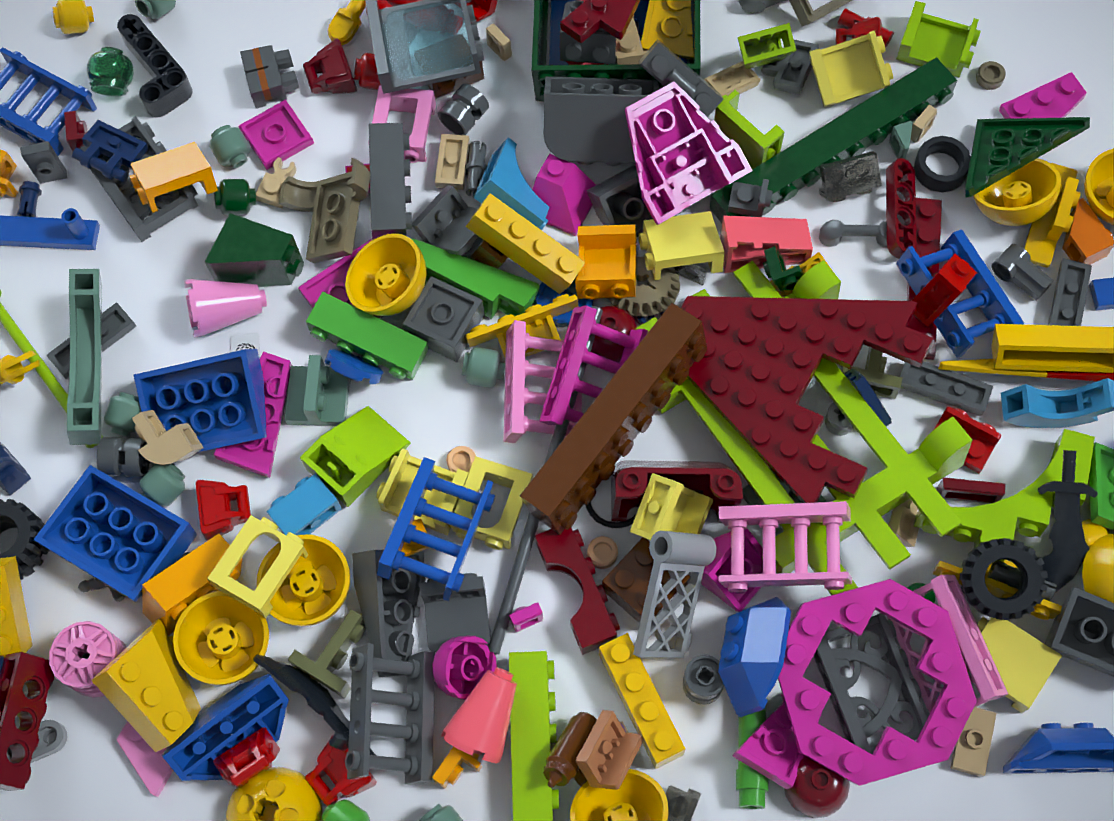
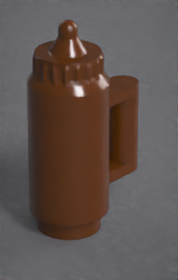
M579 712L569 720L546 759L543 773L548 780V787L553 788L555 785L565 786L573 778L581 787L587 782V779L576 763V759L597 721L593 715L587 712Z

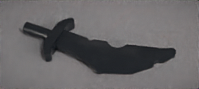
M1063 450L1062 481L1053 480L1038 488L1040 494L1047 491L1055 492L1054 518L1057 521L1052 525L1049 539H1051L1053 544V550L1049 555L1042 558L1044 562L1042 565L1043 570L1047 571L1048 578H1045V580L1057 585L1055 592L1059 591L1075 577L1090 549L1085 541L1080 516V494H1089L1093 498L1098 495L1094 488L1084 482H1075L1077 451Z
M259 654L255 655L253 658L255 663L266 669L291 691L301 694L306 699L307 705L324 717L323 719L335 731V734L329 741L330 746L340 750L348 749L350 721L344 716L328 689L300 669L281 661H274L270 657ZM370 748V755L377 756Z

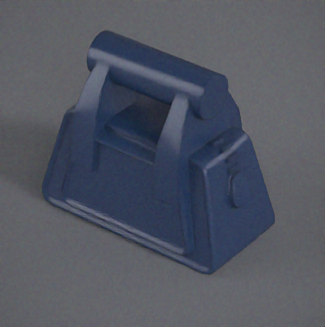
M0 442V487L11 496L26 484L31 477L10 451Z

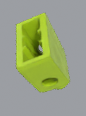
M790 23L737 37L746 69L783 60L796 51ZM781 39L783 41L784 48H782Z

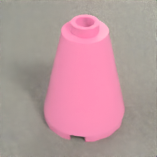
M195 279L185 280V288L191 287L188 290V295H186L191 328H198V330L193 332L194 338L261 314L262 307H267L264 289L259 290L257 284Z

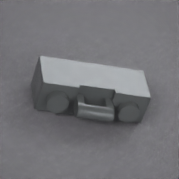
M658 39L639 60V65L663 86L675 82L700 106L699 110L707 117L723 100L722 95Z

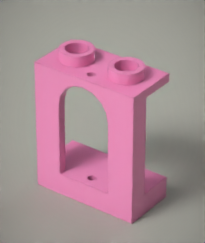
M379 85L372 123H387L389 111L416 113L413 130L409 136L410 150L404 151V159H410V163L426 162L427 160L425 146L431 115H435L436 110L434 91L408 88L383 94L382 87Z

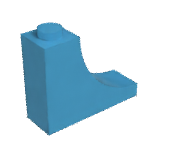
M508 137L492 154L473 198L482 203L491 193L540 230H543L548 222L546 216L549 206L535 194L524 179L516 159L517 143Z

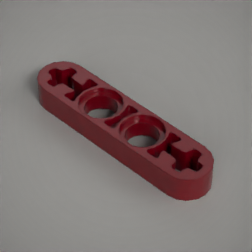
M904 158L895 160L886 169L887 248L897 259H900L908 247L913 246L916 250L915 170L912 164ZM897 191H899L903 195L905 201H902L899 198ZM897 215H900L903 218V220L905 221V225L901 224V222L897 218Z

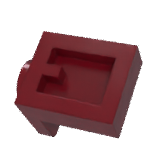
M76 111L64 112L66 141L72 151L75 148L80 149L84 146L82 138L88 132L86 122L80 120Z

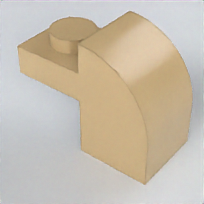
M154 410L140 412L132 418L136 424L135 430L138 436L147 442V445L138 451L145 459L152 463L166 465L184 461L204 448L189 423L175 425L166 431Z

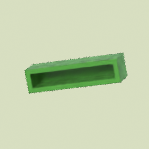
M323 291L306 320L308 329L311 331L310 335L323 342L328 339L336 343V347L348 354L355 352L363 356L362 359L375 367H378L380 364L388 368V372L399 379L407 377L413 380L428 352L427 341L371 314L365 313Z

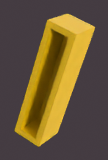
M491 193L481 203L465 226L559 294L572 284L585 264V261Z
M995 324L991 345L995 369L1114 373V327Z
M628 633L599 646V656L637 733L641 734L644 739L642 744L654 768L657 769L683 756L686 748L640 657L633 655L634 645Z

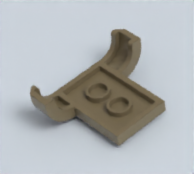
M351 158L352 172L316 182L302 181L288 176L281 185L278 204L297 211L313 212L306 260L312 263L352 255L355 244L356 225L359 217L360 201L368 196L371 176L370 171L364 164L355 158Z

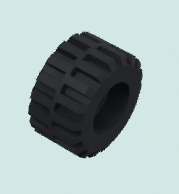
M0 499V534L7 529L18 528L16 542L10 549L0 553V558L16 556L20 580L24 579V573L31 575L35 572L33 567L36 564L42 565L44 562L41 559L42 554H48L47 548L34 541V538L45 524L23 503H17L13 499H7L4 502Z
M1001 538L982 542L968 553V558L962 563L963 570L960 573V580H962L961 590L968 598V603L974 606L981 614L1000 620L1022 618V615L1033 612L1036 604H1041L1044 599L1041 597L1042 593L1047 591L1048 585H1045V578H1048L1047 571L1043 570L1042 565L1044 562L1042 558L1036 556V551L1032 547H1027L1024 545V542L1019 540ZM1008 560L1013 562L1019 569L1021 584L1013 596L998 598L988 591L985 584V573L989 565L994 561Z

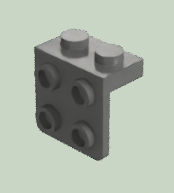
M575 0L567 2L562 20L584 1ZM560 28V61L615 64L617 38L604 29L599 28L583 43H579Z
M446 185L415 219L412 227L425 243L444 249L450 254L462 255L472 248L473 242L479 237L465 227L478 208L468 207L453 186Z
M465 573L459 592L452 591L449 601L443 600L445 584L428 579L425 583H420L421 597L425 606L427 643L431 652H437L439 647L452 637L466 635L484 639L488 643L486 644L487 646L490 644L486 588L483 576H477L475 573Z

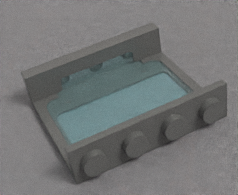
M365 0L377 73L383 94L481 73L479 61H484L481 44L475 45L476 41H480L477 24L471 25V22L476 21L473 5L467 6V3L472 2L471 0H422L379 9L377 0Z

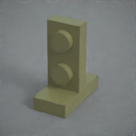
M869 347L865 369L852 368L859 371L866 378L876 395L896 399L901 389L902 377L884 374L887 357H883L882 352ZM842 367L841 369L843 374L850 370L845 367Z
M352 609L349 611L316 662L295 649L288 658V661L293 667L302 670L311 678L345 699L351 687L345 680L333 672L335 669L339 670L344 665L348 657L346 652L353 642L356 644L362 638L366 629L362 615Z

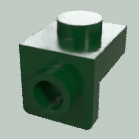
M775 246L764 250L767 261L763 262V267L767 277L772 278V281L780 291L793 290L798 280L805 274L800 266L787 270L783 256Z

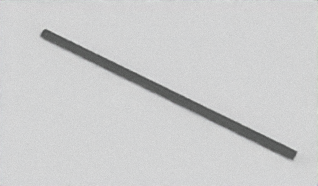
M593 306L592 308L597 309L595 315L596 323H599L603 310ZM594 334L589 335L586 345L589 352H591L595 339ZM583 362L580 365L577 375L579 380L583 378L587 363ZM577 391L572 392L569 401L571 409L574 408L578 395ZM569 420L563 421L562 425L555 426L545 463L564 440ZM530 512L488 647L489 651L495 654H500L510 621L509 615L512 614L540 521L531 515Z

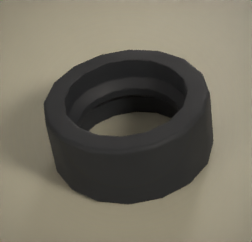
M937 136L925 141L920 147L914 163L917 180L922 186L931 191L941 193L953 191L961 186L968 174L971 158L969 150L962 142L953 137ZM934 153L947 154L958 163V171L953 175H939L931 171L926 165V158Z

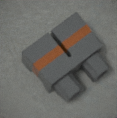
M272 45L240 51L250 95L256 109L266 106L265 101L271 99L287 100L286 92L299 88L295 71L280 73V70L294 67L289 49L274 52Z

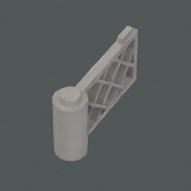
M660 530L652 536L649 549L654 563L633 655L651 658H684L685 652L689 651L693 633H690L704 568L714 560L717 548L715 541L709 535ZM668 570L671 579L662 587L663 571ZM689 572H692L690 582L684 588L681 580ZM676 587L678 595L669 602L667 595ZM661 602L664 609L655 617V607ZM683 603V613L677 618L674 611ZM669 618L672 625L662 633L660 626ZM654 633L657 640L649 648H646L648 638ZM676 634L675 648L670 649L667 642Z

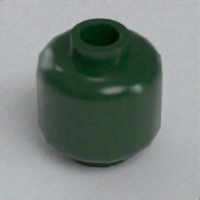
M223 179L220 181L219 186H217L218 191L214 192L215 208L220 209L221 213L225 216H229L230 213L234 215H247L250 212L251 205H256L255 188H250L248 181L245 179Z

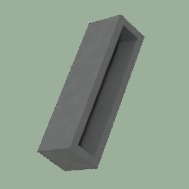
M369 123L372 240L386 234H402L407 236V230H412V212H406V203H411V186H405V177H411L410 159H404V151L410 150L409 133H403V123Z

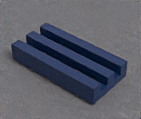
M853 368L845 372L846 378L886 427L891 424V417L866 378Z

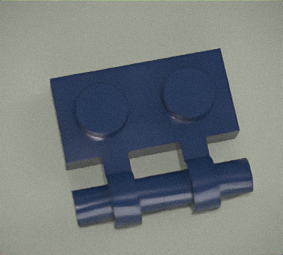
M97 120L82 138L83 145L88 147L87 150L83 151L75 148L72 158L80 161V164L88 169L94 168L101 171L103 176L111 180L115 178L124 182L128 173L120 169L121 165L123 164L132 169L130 164L139 161L148 149L146 142ZM100 154H103L109 157L110 159L108 162H106L97 157Z

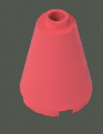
M496 667L494 672L487 670L443 729L441 737H444L443 740L467 754L473 755V753L482 755V753H485L482 760L500 763L517 683L512 680L514 675L499 667Z

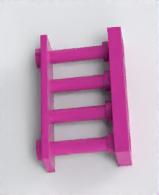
M589 306L575 307L539 422L547 425H562L565 420L577 423L584 413L570 408L569 401L572 392L577 391L596 399L603 390V388L579 380L577 375L580 365L584 362L616 374L647 335L648 330H630V335H626L596 323L595 315L597 309ZM594 334L624 346L620 363L589 352L586 347L589 335Z

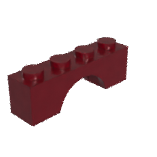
M571 527L568 530L564 529L559 535L552 529L535 535L536 546L546 570L569 575L579 584L583 592L581 607L570 619V627L582 655L599 649V646L616 639V631L620 630L618 620L614 612L608 614L604 604L608 602L607 595L602 584L596 586L592 576L596 574V570L591 558H584L581 551L584 542L579 530H572Z

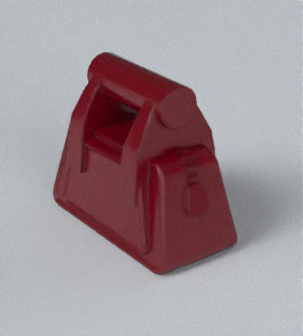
M334 39L319 50L317 55L310 61L303 64L312 93L330 92L337 94L357 92L354 77L339 39Z

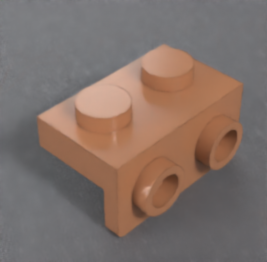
M602 710L583 748L578 754L576 763L591 787L617 790L620 788L644 739L641 734L626 733L614 711Z

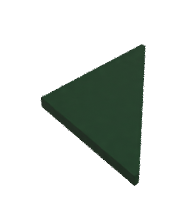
M1090 117L977 119L965 186V198L972 197L1089 129Z

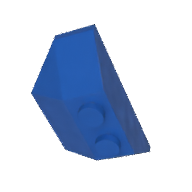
M778 597L752 606L727 618L718 672L735 713L739 717L765 708L768 702L766 697L774 688L784 665L792 610Z
M270 673L239 684L200 713L194 723L172 745L167 747L162 757L182 781L224 780L213 763L214 759L263 727H266L275 742H277L280 738L289 699Z
M1060 723L1042 724L1041 729L1032 733L1003 766V774L1114 772V735L1106 728H1094L1093 723L1073 724L1074 728H1061Z

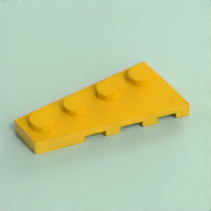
M649 0L641 40L643 51L649 50L658 39L677 57L693 60L691 0Z

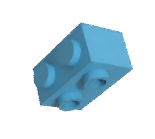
M315 473L310 478L305 477L296 484L295 490L287 496L277 498L266 512L284 535H287L288 532L295 535H310L341 511L342 508L336 497Z

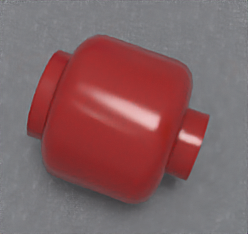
M364 53L361 59L356 58L354 80H358V84L362 88L378 90L381 84L377 73L375 55Z

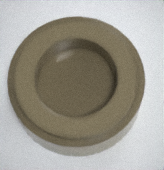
M985 62L979 67L976 74L977 83L987 90L997 89L1003 84L1006 71L997 62Z

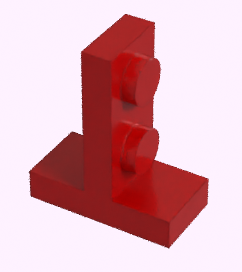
M955 253L911 300L917 302L914 315L928 327L966 289V285L977 272L970 267L968 262L961 259Z

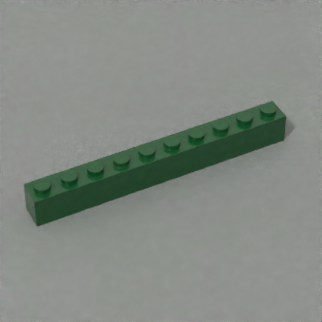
M936 57L752 169L753 171L734 182L762 186L763 179L769 180L767 190H772L773 193L770 208L764 207L762 215H765L774 208L775 204L783 199L788 201L801 188L814 185L822 175L827 172L833 173L837 171L843 162L850 158H858L866 148L873 144L879 145L892 133L894 126L919 117L928 105L934 107L939 103L941 105L947 103L954 95L953 91L958 80ZM733 182L711 194L709 208L721 223L723 222V216L754 217L728 212Z

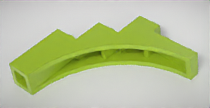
M1064 429L1055 443L1051 460L1046 470L1032 484L1017 494L995 503L974 507H951L962 521V525L946 535L953 537L954 540L959 542H973V549L978 547V544L992 539L1008 538L1014 540L1015 531L1026 537H1041L1049 525L1051 508L1055 506V492L1047 491L1040 494L1038 488L1053 480L1062 481L1063 450L1077 451L1075 482H1084L1088 485L1095 437ZM1080 494V507L1086 499V494ZM918 510L915 516L914 527L921 528L929 534H938L921 511Z

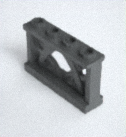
M136 116L131 119V122L119 128V130L147 143L148 150L140 160L151 157V155H147L149 149L154 155L167 151L161 141L154 142L152 138L155 137V134L147 122L141 124ZM83 146L80 149L86 151L88 147ZM100 154L97 157L106 162H108L110 159L109 157L103 154ZM122 164V169L128 173L124 182L115 178L111 180L103 176L101 171L94 168L90 169L141 242L150 238V233L190 208L193 207L194 209L198 206L194 198L198 193L191 184L177 189L179 191V198L170 204L159 201L160 196L163 199L173 198L167 193L155 197L156 206L160 210L147 217L151 212L148 204L142 205L140 198L136 203L131 202V198L134 195H138L134 188L129 187L121 191L119 189L129 177V167Z
M882 613L870 617L863 631H871L878 635L881 642L880 648H872L869 639L864 645V652L859 651V636L839 627L824 634L814 654V659L825 687L831 693L830 700L846 740L870 754H873L877 744L869 746L867 739L881 727L884 730L886 727H891L887 722L889 717L898 724H904L905 722L900 719L899 714L902 711L908 712L913 719V727L910 731L902 734L917 741L930 714L928 709H923L919 699L921 697L920 687L915 679H911L906 668L909 667L906 653L903 649H899L894 638L897 634L894 624L890 619L887 620ZM852 635L851 649L830 648L829 642ZM885 654L889 663L881 659ZM849 662H853V675L849 678L844 677L840 673V668L847 667L850 670ZM861 664L878 671L890 680L888 693L880 710L873 702L866 698L849 696L847 690L857 682L861 672ZM900 691L905 701H898ZM865 706L875 717L872 719L870 714L866 712V717L860 718L856 712L857 708Z

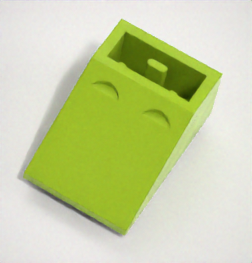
M367 406L322 435L300 459L310 474L314 475L316 473L326 487L349 507L390 466L395 455L399 456L401 449H406L411 442L371 407Z

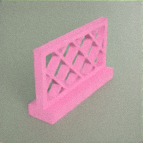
M940 575L932 579L930 583L914 590L913 592L923 598L926 593L934 591L938 600L937 605L948 611L967 672L969 671L971 676L969 675L970 681L976 685L980 697L976 698L977 702L974 708L1008 695L955 575ZM888 617L894 624L897 634L896 638L901 649L906 653L909 668L920 687L921 696L926 708L931 712L938 692L942 690V687H940L941 683L935 680L933 684L925 680L922 672L916 670L930 640L925 639L921 654L913 651L909 642L912 633H917Z

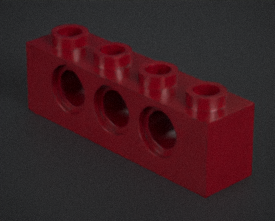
M24 652L5 655L0 674V789L5 791L24 790L25 784L30 779L32 755L39 743L38 731L41 720L47 710L45 702L48 690L54 681V674L48 659ZM24 684L28 688L27 697L23 693ZM16 716H18L20 719L19 728H17L15 725ZM8 748H10L12 751V758L10 761L7 758Z

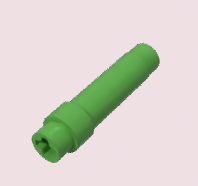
M766 706L763 710L743 717L738 716V748L766 720ZM738 760L736 791L739 792V808L764 809L765 793L769 791V778Z

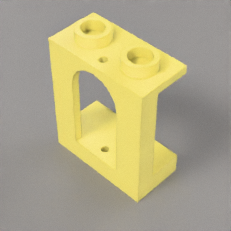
M475 456L464 487L479 492L483 480H489L495 484L511 488L499 522L490 528L478 526L474 538L485 541L484 544L492 549L502 550V547L511 549V538L524 504L520 494L533 479V474ZM459 498L454 513L472 519L471 514L474 504ZM452 526L456 536L465 539L467 531Z
M251 515L207 579L218 590L267 618L273 609L270 600L299 557L307 558L309 554L303 546L304 541L291 532L284 535L277 530L278 526L265 517L259 520ZM265 534L280 543L281 550L255 591L229 576L252 542L258 536Z

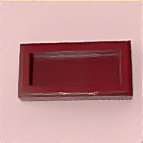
M943 477L937 486V491L944 499L995 503L1000 501L1005 495L1006 484Z

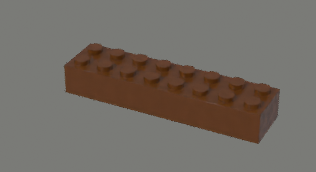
M674 303L669 305L520 494L531 515L559 535L564 529L568 530L573 526L581 507L588 505L596 495V488L602 480H608L615 470L616 462L621 456L625 457L631 451L634 445L633 440L640 432L644 433L649 428L654 413L658 408L663 409L671 397L670 393L675 386H680L684 383L689 374V368L693 363L699 362L704 357L707 351V344L701 320Z

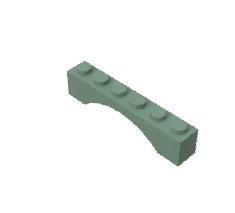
M69 269L70 375L67 400V435L70 445L99 444L101 441L102 282L100 269Z

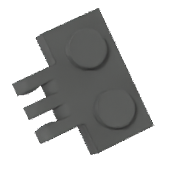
M794 40L796 46L794 53L783 60L763 65L761 72L764 75L775 77L773 81L774 89L800 94L812 69L809 52L819 49V45Z

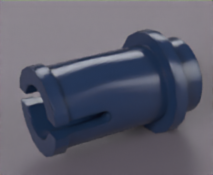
M24 181L19 187L21 197L17 215L27 217V214H29V217H36L38 196H41L42 190L38 183Z

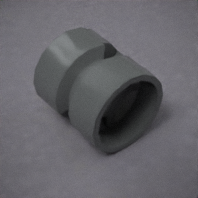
M462 84L453 94V100H448L438 112V118L441 123L455 135H467L475 125V120H479L489 108L487 99L478 89L469 84Z
M103 437L97 449V469L109 476H120L123 472L126 477L142 478L149 470L150 461L145 459L138 450L147 445V442L138 438H129L124 442L119 437Z
M700 655L688 663L683 677V690L692 702L707 705L715 702L720 697L724 684L718 672L720 661L710 655Z

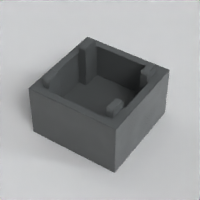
M431 276L403 322L404 331L427 341L428 349L458 362L468 345L465 335L470 333L472 328L478 326L485 315L483 300Z

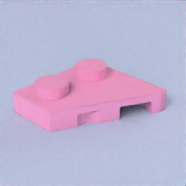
M127 721L116 740L149 792L159 797L174 771L162 757L167 747L155 752Z

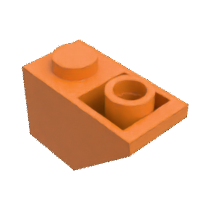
M1081 198L1076 208L1070 213L1074 218L1069 232L1065 234L1062 249L1070 260L1091 265L1108 256L1114 247V238L1110 230L1103 226L1084 198Z

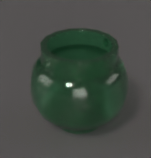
M103 47L100 52L91 55L87 63V78L90 81L89 84L93 92L106 96H124L129 91L127 87L133 80L134 66L131 60L123 55L122 50L113 47Z

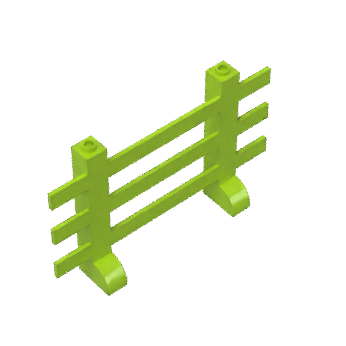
M823 260L809 269L798 280L793 292L784 298L838 299L841 281ZM753 261L733 272L735 278L750 297L782 298ZM703 289L692 296L710 295ZM654 317L636 329H646L649 332L658 320ZM822 358L813 376L886 467L881 472L864 481L855 498L825 486L835 498L832 502L847 501L851 509V521H845L843 525L839 526L840 542L860 531L890 570L908 559L911 554L881 516L911 499L940 537L962 525L960 518L933 484L963 466L973 440L956 419L951 417L935 428L922 441L918 449L907 454L838 366ZM686 378L682 385L675 386L670 393L671 397L663 409L658 408L661 414L687 400L764 505L795 503L762 458L688 378ZM817 434L813 444L829 450ZM823 522L810 523V527H807L808 565L814 573L827 572L826 526L823 525ZM779 524L783 532L775 536L776 573H791L795 571L794 527L791 524ZM840 564V572H846ZM852 580V584H844V589L828 590L831 595L856 589L858 586Z

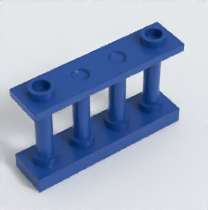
M2 47L0 53L7 62V65L0 72V90L16 71L28 77L6 103L2 102L0 104V126L33 144L48 141L57 156H59L64 150L58 139L60 137L58 133L65 126L64 112L77 111L81 105L94 112L97 107L91 98L92 93L84 86L79 85L77 87L28 61L20 52H11ZM38 82L49 88L28 115L24 114L21 116L16 113V108ZM59 94L71 99L49 127L45 126L43 128L37 124L38 119Z
M962 229L953 232L942 245L940 251L919 257L913 246L906 249L896 263L900 273L905 277L916 295L933 278L926 267L949 260L955 253L961 259L968 262L970 267L977 272L966 285L972 297L950 304L933 321L956 358L962 357L975 343L974 338L994 331L995 324H1024V321ZM980 307L988 321L966 329L958 314Z
M423 457L379 560L377 575L389 579L393 569L399 571L401 568L445 584L443 600L449 601L452 591L459 592L465 574L460 573L482 515L484 511L489 513L496 497V495L491 494L494 482L488 480L483 493H479L438 478V474L433 473L435 461ZM435 489L478 505L473 519L428 504L427 500L423 498L426 490L432 491ZM425 515L466 530L467 534L462 546L417 530L416 526L412 525L415 516L421 517ZM412 541L456 557L457 559L451 573L406 557L405 553L401 551L404 542L410 544Z

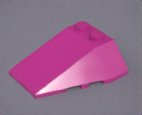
M675 82L625 108L642 198L656 225L661 224L682 212L683 209L753 171L740 146L733 139L730 140L719 129L720 126L714 120L711 121L699 110L700 106Z

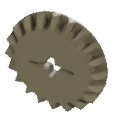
M644 254L642 257H637L636 297L608 299L613 306L626 310L633 316L643 317L659 314L676 301L680 292L679 275L676 273L675 267L663 268L661 270V279L654 280L652 271H647ZM637 281H648V286L644 284L637 286Z

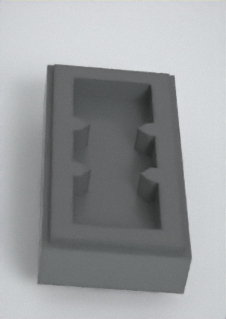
M48 141L20 147L22 158L40 184L67 178L66 168Z

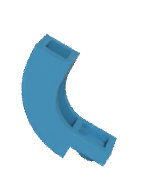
M1106 378L1082 387L1062 391H1046L1025 384L1001 392L1003 420L1014 425L1030 428H1061L1098 421L1097 416L1114 411V381Z

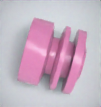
M91 621L76 622L64 628L54 639L49 651V665L56 678L81 695L92 698L103 697L105 695L91 680L127 646L101 624ZM85 653L90 654L88 659L82 658Z

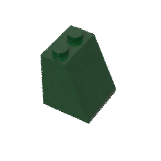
M230 213L205 260V264L214 281L257 284L258 287L292 285L295 277L301 274L304 261L292 234Z

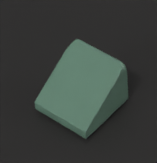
M912 121L893 127L889 144L897 159H906L910 147Z

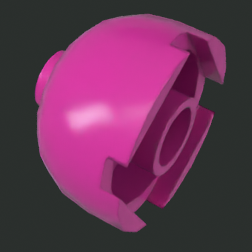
M470 635L452 637L439 647L434 655L432 672L437 686L446 695L466 700L487 670L494 672L497 667L496 656L494 652L489 651L486 645L488 643L484 639Z

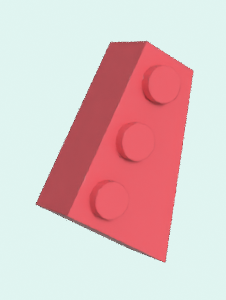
M723 216L720 240L724 249L723 266L725 273L734 272L751 261L759 269L764 268L763 262L767 261L764 250L774 246L783 256L785 266L802 264L811 258L813 247L807 219Z

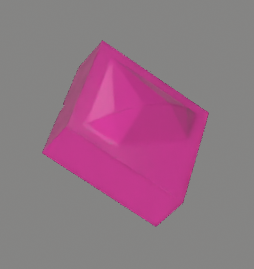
M538 602L528 607H519L514 613L509 615L515 632L543 621V612Z

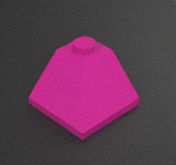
M549 153L537 174L532 190L549 206L546 219H548L547 224L576 236L578 226H582L593 206L586 190L594 187L596 184L574 163Z
M745 529L744 575L763 574V547L751 532ZM730 531L713 538L717 548L716 556L711 564L705 566L701 584L736 612H740L761 587H747L746 592H730L728 588H725L719 582V575H731Z

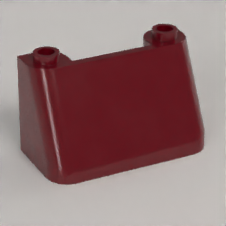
M626 460L617 463L611 475V521L626 522L630 510L640 506L642 495L646 491L652 473L679 482L694 492L712 498L713 502L710 509L717 515V523H722L719 520V507L740 506L743 499L740 476L730 467L720 462Z

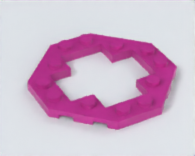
M888 579L803 603L800 605L789 626L784 665L779 674L778 681L799 753L858 786L949 759L977 700L947 610L899 583ZM874 610H877L930 640L916 670L944 686L917 741L891 727H886L873 754H870L816 723L831 693L803 678V675L831 622L856 636H861Z

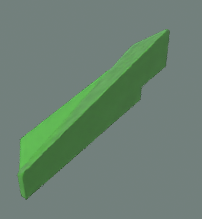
M411 238L421 250L426 263L425 285L432 276L483 300L484 316L490 319L495 316L498 310L506 315L513 314L517 316L525 313V310L532 306L540 289L539 283L461 255L450 254L444 249Z

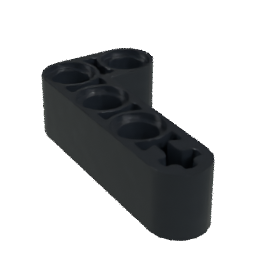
M133 14L122 16L117 22V28L127 48L153 77L152 80L140 88L139 96L150 116L155 118L163 117L191 98L193 94L191 84L182 67L138 16Z

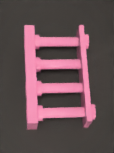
M514 320L506 331L503 442L516 443L526 431L553 434L556 426L547 425L538 420H530L527 416H524V406L527 403L544 405L547 393L528 391V388H525V378L527 375L553 378L556 368L529 364V361L525 360V351L528 348L561 352L564 341L529 336V333H526V322ZM578 392L573 409L582 412V393ZM569 422L565 436L569 434L576 423Z
M847 501L719 507V520L725 526H728V529H731V575H719V582L725 588H728V591L746 592L747 587L824 585V588L828 590L844 589V584H852V577L849 572H840L839 526L843 525L845 521H851V509ZM823 522V525L826 526L827 572L808 573L807 527H810V523ZM778 524H791L794 527L795 573L776 574L775 528H778ZM747 525H759L763 529V574L744 575V530L747 529Z

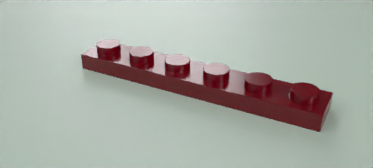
M916 198L917 246L915 251L919 257L940 251L942 200ZM939 263L926 267L932 277L939 271ZM907 282V301H911L916 294ZM913 314L907 327L934 338L933 344L925 359L934 360L936 356L937 327L934 322L927 327Z

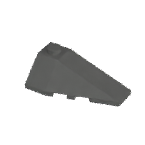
M384 550L352 553L354 587L369 642L374 644L373 657L408 662V656H411L414 644V636L412 635L414 618H418L420 607L417 606L420 583H425L426 578L401 568L399 571L393 569L389 579L377 575L378 564ZM424 550L407 557L424 563ZM377 671L379 677H390V676L405 675V674H398V673H390V672Z

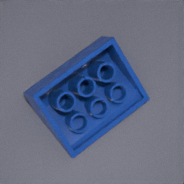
M257 349L239 350L133 374L141 412L154 410L166 431L175 425L189 423L204 447L199 452L267 437L264 377Z
M89 465L34 538V541L136 602L142 596V584L180 560L197 534L189 522Z

